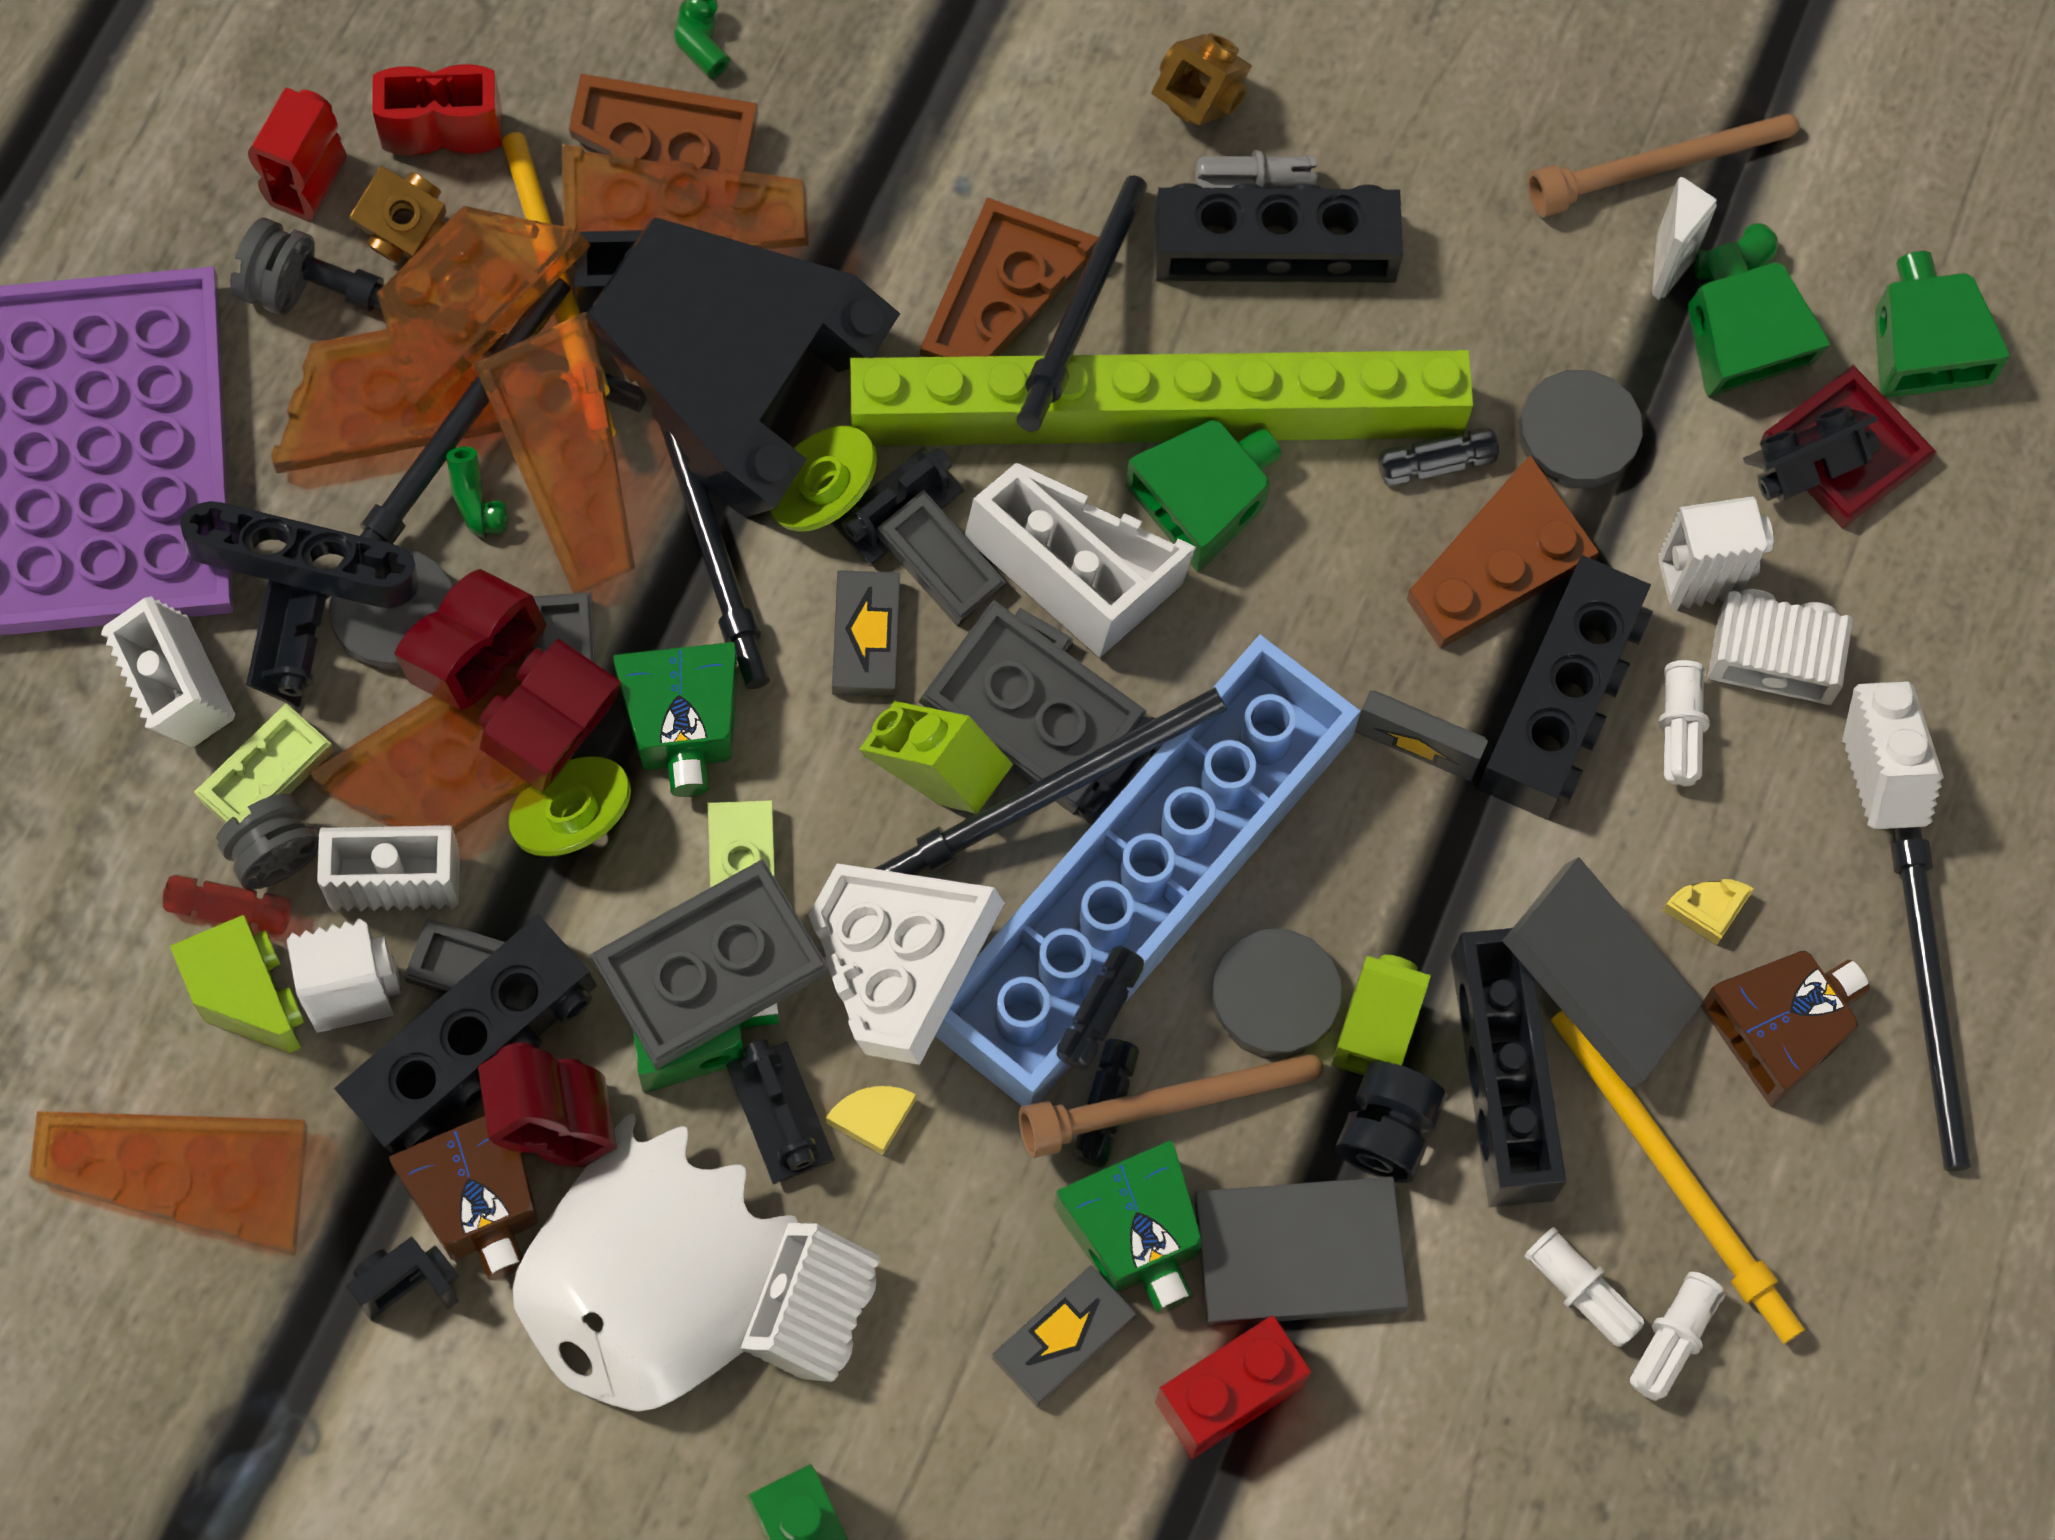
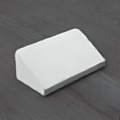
M1683 177L1678 178L1656 237L1652 295L1659 300L1661 297L1665 298L1695 261L1717 207L1715 204L1717 199Z

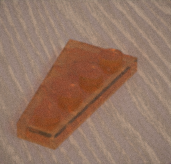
M562 144L564 258L570 266H575V231L644 230L650 219L654 217L764 249L809 246L807 188L801 179L726 169L724 172L696 168L694 163L671 160L670 164L640 160L633 154L611 151V155L586 152L580 146Z
M587 312L581 313L474 364L573 593L585 592L635 569L595 331L585 317Z
M37 1111L29 1176L38 1184L296 1256L308 1125L305 1120Z

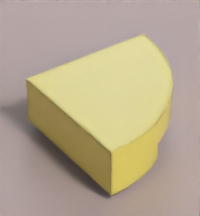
M1732 879L1706 881L1688 885L1676 892L1662 911L1710 942L1718 945L1754 888Z
M874 1086L861 1089L848 1095L836 1104L827 1115L826 1124L877 1153L884 1155L916 1102V1094L893 1086Z

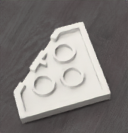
M836 864L808 915L814 932L821 940L826 954L824 959L829 967L837 994L844 1002L850 1019L848 1023L853 1037L866 1055L920 1065L1005 904L994 887Z

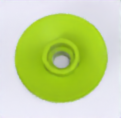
M835 426L821 430L803 440L794 449L807 460L776 508L769 511L781 526L788 530L800 532L824 527L843 516L860 500L874 476L877 453L871 439L863 431L855 427Z
M593 756L571 759L544 792H540L530 784L522 790L510 811V833L520 848L538 856H558L582 849L601 838L619 821L630 800L631 786L629 779L621 766L610 759Z

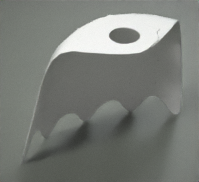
M631 1113L614 1129L617 1148L587 1165L526 1251L516 1272L513 1285L514 1309L530 1338L561 1382L574 1391L596 1400L633 1411L655 1409L675 1400L744 1352L740 1348L788 1223H797V1218L791 1215L769 1219L753 1217L748 1212L744 1203L743 1192L746 1180L744 1166L737 1164L703 1170L690 1165L685 1157L689 1134L685 1126L669 1130L649 1141L638 1142L633 1136L636 1118ZM595 1312L603 1319L604 1325L601 1333H596L587 1323H583L582 1318L585 1314ZM562 1342H572L585 1351L592 1364L591 1375L582 1376L569 1368L560 1353V1344Z

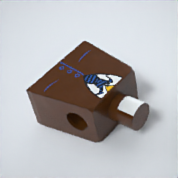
M1799 951L1716 984L1711 988L1700 1007L1769 1106L1772 1107L1781 1101L1851 1036L1859 1025L1848 1005L1869 993L1870 987L1865 974L1852 960L1847 959L1824 973L1810 953Z
M485 1116L389 1157L404 1188L451 1260L462 1258L477 1251L488 1280H498L517 1272L523 1255L514 1235L538 1223L537 1213L523 1152L510 1151L493 1144L488 1138Z

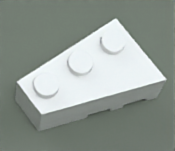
M1016 462L973 498L964 536L975 548L1100 658L1183 585L1196 547L1180 539H1177L1176 543L1173 544L1140 528L1142 521L1125 513L1120 519L1086 503L1087 495Z

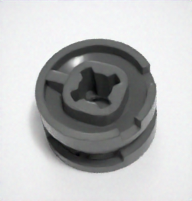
M263 217L256 220L243 237L235 256L236 259L241 260L240 274L237 272L231 273L230 288L232 295L249 304L261 301L265 310L281 316L289 313L297 304L308 282L304 279V271L308 261L315 256L313 237L296 229L291 233L284 232V228L280 223Z
M277 794L248 806L251 814L240 823L236 817H232L216 836L219 844H217L225 859L235 861L233 872L241 886L248 890L266 888L287 879L305 867L318 854L319 834L314 826H305L303 822L305 812L297 798L292 794Z

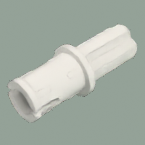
M1679 660L1665 666V713L1660 715L1658 720L1660 730L1665 732L1664 777L1668 783L1680 784L1684 787L1694 785L1702 776L1703 733L1710 726L1708 716L1703 713L1706 669L1705 667L1702 668V664L1695 661Z
M1552 1227L1527 1251L1524 1258L1542 1272L1567 1298L1563 1302L1567 1308L1574 1304L1614 1346L1622 1347L1626 1345L1642 1329L1644 1325L1643 1318L1601 1277L1605 1270L1601 1266L1595 1270L1558 1233L1559 1231Z
M1689 1272L1665 1316L1656 1318L1652 1329L1655 1335L1630 1377L1631 1386L1646 1398L1656 1401L1667 1396L1689 1355L1698 1354L1703 1347L1700 1337L1720 1302L1726 1296V1292H1723V1287L1715 1280L1702 1273Z

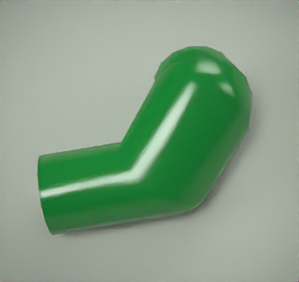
M686 0L681 3L678 10L674 31L675 43L709 79H715L727 69L731 61L730 57L712 40L718 2L717 0Z
M1762 223L1752 224L1743 231L1744 235L1738 241L1748 270L1768 265L1775 258L1778 250V238L1771 228ZM1699 249L1694 262L1695 280L1713 281L1704 259V255L1710 250Z
M468 446L456 447L450 450L446 458L451 492L468 530L476 536L486 538L487 533H504L508 527L507 508L499 500L485 503L477 450Z

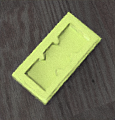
M286 703L194 791L197 800L224 824L232 817H236L240 823L251 814L248 806L273 795L291 794L334 752V748L330 741Z
M772 800L708 803L710 888L761 859L765 861L775 878Z

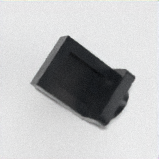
M413 1236L390 1253L386 1249H381L371 1254L356 1267L353 1272L356 1278L346 1285L352 1297L370 1321L424 1280L427 1281L448 1309L459 1302L454 1290L450 1286L459 1277L457 1272L436 1245L424 1252Z

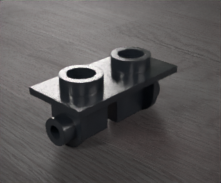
M1848 405L1836 407L1816 416V425L1798 434L1794 430H1787L1763 439L1759 443L1761 450L1744 457L1743 460L1745 464L1764 470L1765 476L1758 479V485L1764 498L1767 501L1777 498L1783 502L1792 496L1821 484L1814 462L1820 459L1824 465L1827 477L1832 479L1870 463L1872 455L1880 451V444L1875 433L1871 429L1864 431L1863 427L1877 422L1878 419L1874 414L1851 409Z
M922 447L864 493L847 513L831 524L872 566L889 552L888 548L877 537L876 529L922 490L942 510L964 492V488L947 471L952 467V462L942 449L936 447L933 451L929 452L925 447Z
M268 580L246 683L247 686L291 706L300 707L305 687L311 686L314 676L311 674L318 640L317 637H314L316 627L321 625L325 601L331 595Z
M766 1039L753 1042L743 1049L746 1057L726 1064L773 1185L835 1161L787 1041L770 1047Z

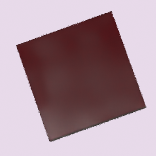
M1852 365L1765 431L1760 440L1761 442L1773 434L1787 430H1794L1798 434L1815 426L1816 416L1840 406L1848 405L1851 409L1877 416V422L1863 427L1864 431L1871 429L1877 436L1880 444V451L1872 455L1870 463L1832 479L1827 477L1821 459L1814 462L1821 484L1806 491L1842 529L1931 462L1937 452L1855 365Z

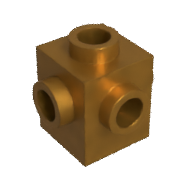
M1214 33L1202 34L1177 41L1164 56L1159 69L1161 74L1150 94L1169 105V109L1179 118L1193 124L1202 125L1225 115L1231 116L1238 109L1248 91V86L1243 82L1252 65L1237 56L1239 49L1235 44Z
M382 165L349 216L353 226L370 235L366 245L395 264L399 262L402 256L416 263L423 251L432 256L450 227V224L442 220L447 211L445 204L437 199L442 192L438 187L411 171L406 179H403ZM408 211L414 214L413 219L407 224L401 225L393 221L399 212Z

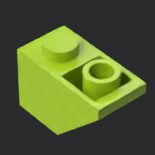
M894 701L890 708L883 711L876 718L872 726V732L859 748L866 758L937 804L975 814L981 810L1013 766V763L970 716Z
M241 915L170 945L192 1003L205 1023L288 1053L302 1048L294 1027L305 1023L290 987L278 991L270 970L281 966L266 930L254 934L245 916Z
M1382 955L1377 959L1366 956L1350 1000L1331 1065L1360 1075L1365 1074L1370 1062L1382 1061L1402 1066L1431 975L1417 971L1418 968L1413 962L1402 957Z

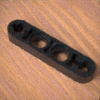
M214 501L199 503L189 508L182 516L180 522L186 553L192 560L202 564L380 608L402 606L416 595L419 586L413 555L407 549L398 545ZM267 540H279L286 543V546L275 554H259L253 550L258 544ZM335 554L345 558L341 565L332 569H319L312 565L317 558L323 555Z

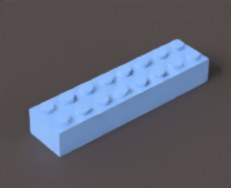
M1261 634L1214 686L1223 699L1227 710L1164 743L976 957L942 1021L935 1037L1019 1105L1025 1106L1041 1102L1071 1067L1056 1056L1057 1046L1067 1028H1074L1072 1019L1097 975H1104L1102 972L1104 967L1102 966L1112 948L1116 946L1128 948L1144 959L1143 971L1133 988L1127 987L1129 993L1125 1001L1126 1003L1353 738L1361 711Z

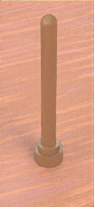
M1783 114L1571 172L1569 168L1560 169L1556 165L1532 170L1527 178L1530 201L1537 215L1542 218L1565 212L1569 204L1575 203L1578 195L1792 137L1799 130V121L1792 114Z
M1309 1054L1068 1110L1062 1104L1053 1106L1048 1100L1021 1106L1019 1109L1021 1136L1031 1158H1038L1059 1153L1062 1145L1071 1143L1072 1136L1316 1080L1323 1073L1324 1067L1319 1057Z

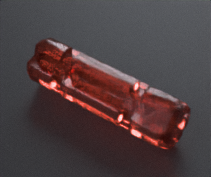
M178 874L171 875L164 887L162 896L163 908L170 913L190 916L192 911H197V918L225 923L244 915L250 927L251 923L258 924V931L266 930L267 933L277 935L283 934L286 931L291 919V900L285 896L264 893L263 898H258L256 890L207 880L204 881L203 886L197 885V878Z

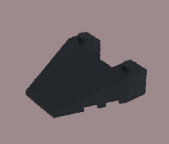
M654 217L650 219L585 317L630 383L636 381L656 410L652 414L664 432H671L688 457L689 461L686 464L696 479L743 517H748L775 509L807 460L760 422L761 417L806 348H809L838 373L851 368V358H872L901 313L853 274Z

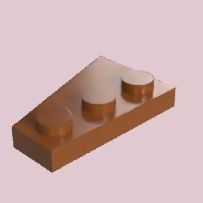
M580 73L569 132L571 138L736 224L759 111L757 103Z
M987 197L922 342L920 357L999 356L1089 260L1099 237Z
M1530 455L1411 587L1407 601L1441 649L1573 575L1581 555L1596 561L1599 551Z

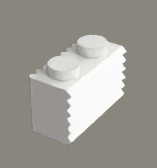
M1754 496L1679 507L1680 512H1677V517H1675V522L1672 523L1668 538H1665L1661 553H1658L1659 565L1669 605L1675 610H1678L1681 605L1690 609L1693 603L1702 607L1705 601L1714 605L1717 599L1724 602L1729 592L1745 590L1750 579L1759 576L1760 560L1764 553L1773 550L1774 544L1770 519L1767 515H1760Z
M1745 589L1740 592H1729L1717 617L1707 679L1831 706L1843 686L1853 618L1849 615L1840 616L1835 608L1824 603L1809 602L1801 606L1799 604L1790 605L1787 602L1778 603L1771 593L1763 590Z
M153 596L143 598L103 627L101 635L108 638L106 646L113 648L111 656L117 658L115 666L122 668L120 676L127 679L125 686L132 689L130 697L137 699L135 707L142 710L140 717L147 720L145 728L182 745L194 748L234 720V710L187 614L182 615L180 610L175 611L173 607L168 608L166 603L161 604L160 600L155 601Z
M1909 681L1858 684L1853 690L1842 742L1846 744L1845 751L1849 753L1847 760L1852 762L1850 769L1854 771L1853 779L1857 780L1856 788L1860 790L1859 797L1863 799L1861 806L1866 808L1864 816L1869 818L1867 825L1873 829L1925 827L1933 822L1931 815L1935 814L1933 808L1937 805L1935 798L1940 796L1938 789L1942 787L1940 780L1944 776L1915 687Z
M452 825L320 828L317 882L329 907L334 912L341 907L349 912L354 906L361 912L367 906L373 911H376L380 906L386 911L393 906L401 911L406 905L413 911L419 905L426 911L432 905L438 910L445 905L453 910L459 904L460 847H458Z
M358 919L354 926L345 921L341 928L332 924L328 931L318 927L314 934L305 930L301 937L294 933L289 936L287 944L297 997L306 1011L310 1022H312L316 1033L394 1016L391 996L402 994L396 960L394 956H390L385 936L373 938L367 923L361 919Z
M788 1223L740 1349L773 1364L775 1367L783 1369L785 1372L794 1374L795 1377L805 1380L833 1382L852 1354L853 1340L851 1331L857 1326L856 1318L862 1313L861 1309L869 1303L875 1292V1267L880 1263L879 1255L817 1223Z

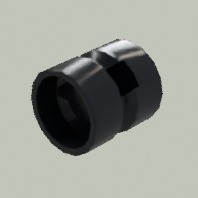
M1382 1061L1370 1062L1354 1099L1361 1110L1349 1112L1334 1150L1347 1163L1379 1178L1393 1177L1394 1182L1400 1183L1413 1182L1428 1146L1421 1134L1433 1132L1447 1098L1446 1091L1434 1080L1405 1066Z

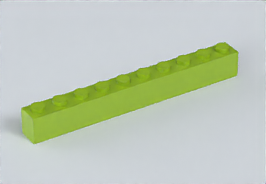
M1469 350L1072 355L1067 367L1069 380L1060 399L1050 404L1040 429L1030 432L1018 425L1017 416L1028 394L1026 381L1035 362L1045 356L851 358L852 428L855 427L863 431L871 439L874 446L1165 442L1211 420L1221 422L1236 441H1241L1259 427L1268 430L1276 441L1426 439L1457 433L1461 434L1463 438L1473 408Z

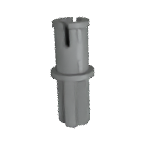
M1261 150L1253 151L1252 157L1203 156L1196 163L1195 182L1202 188H1232L1239 184L1249 183L1259 185L1262 188L1291 189L1302 184L1316 185L1317 172H1311V168H1316L1317 165L1314 155H1307L1306 157L1263 156Z

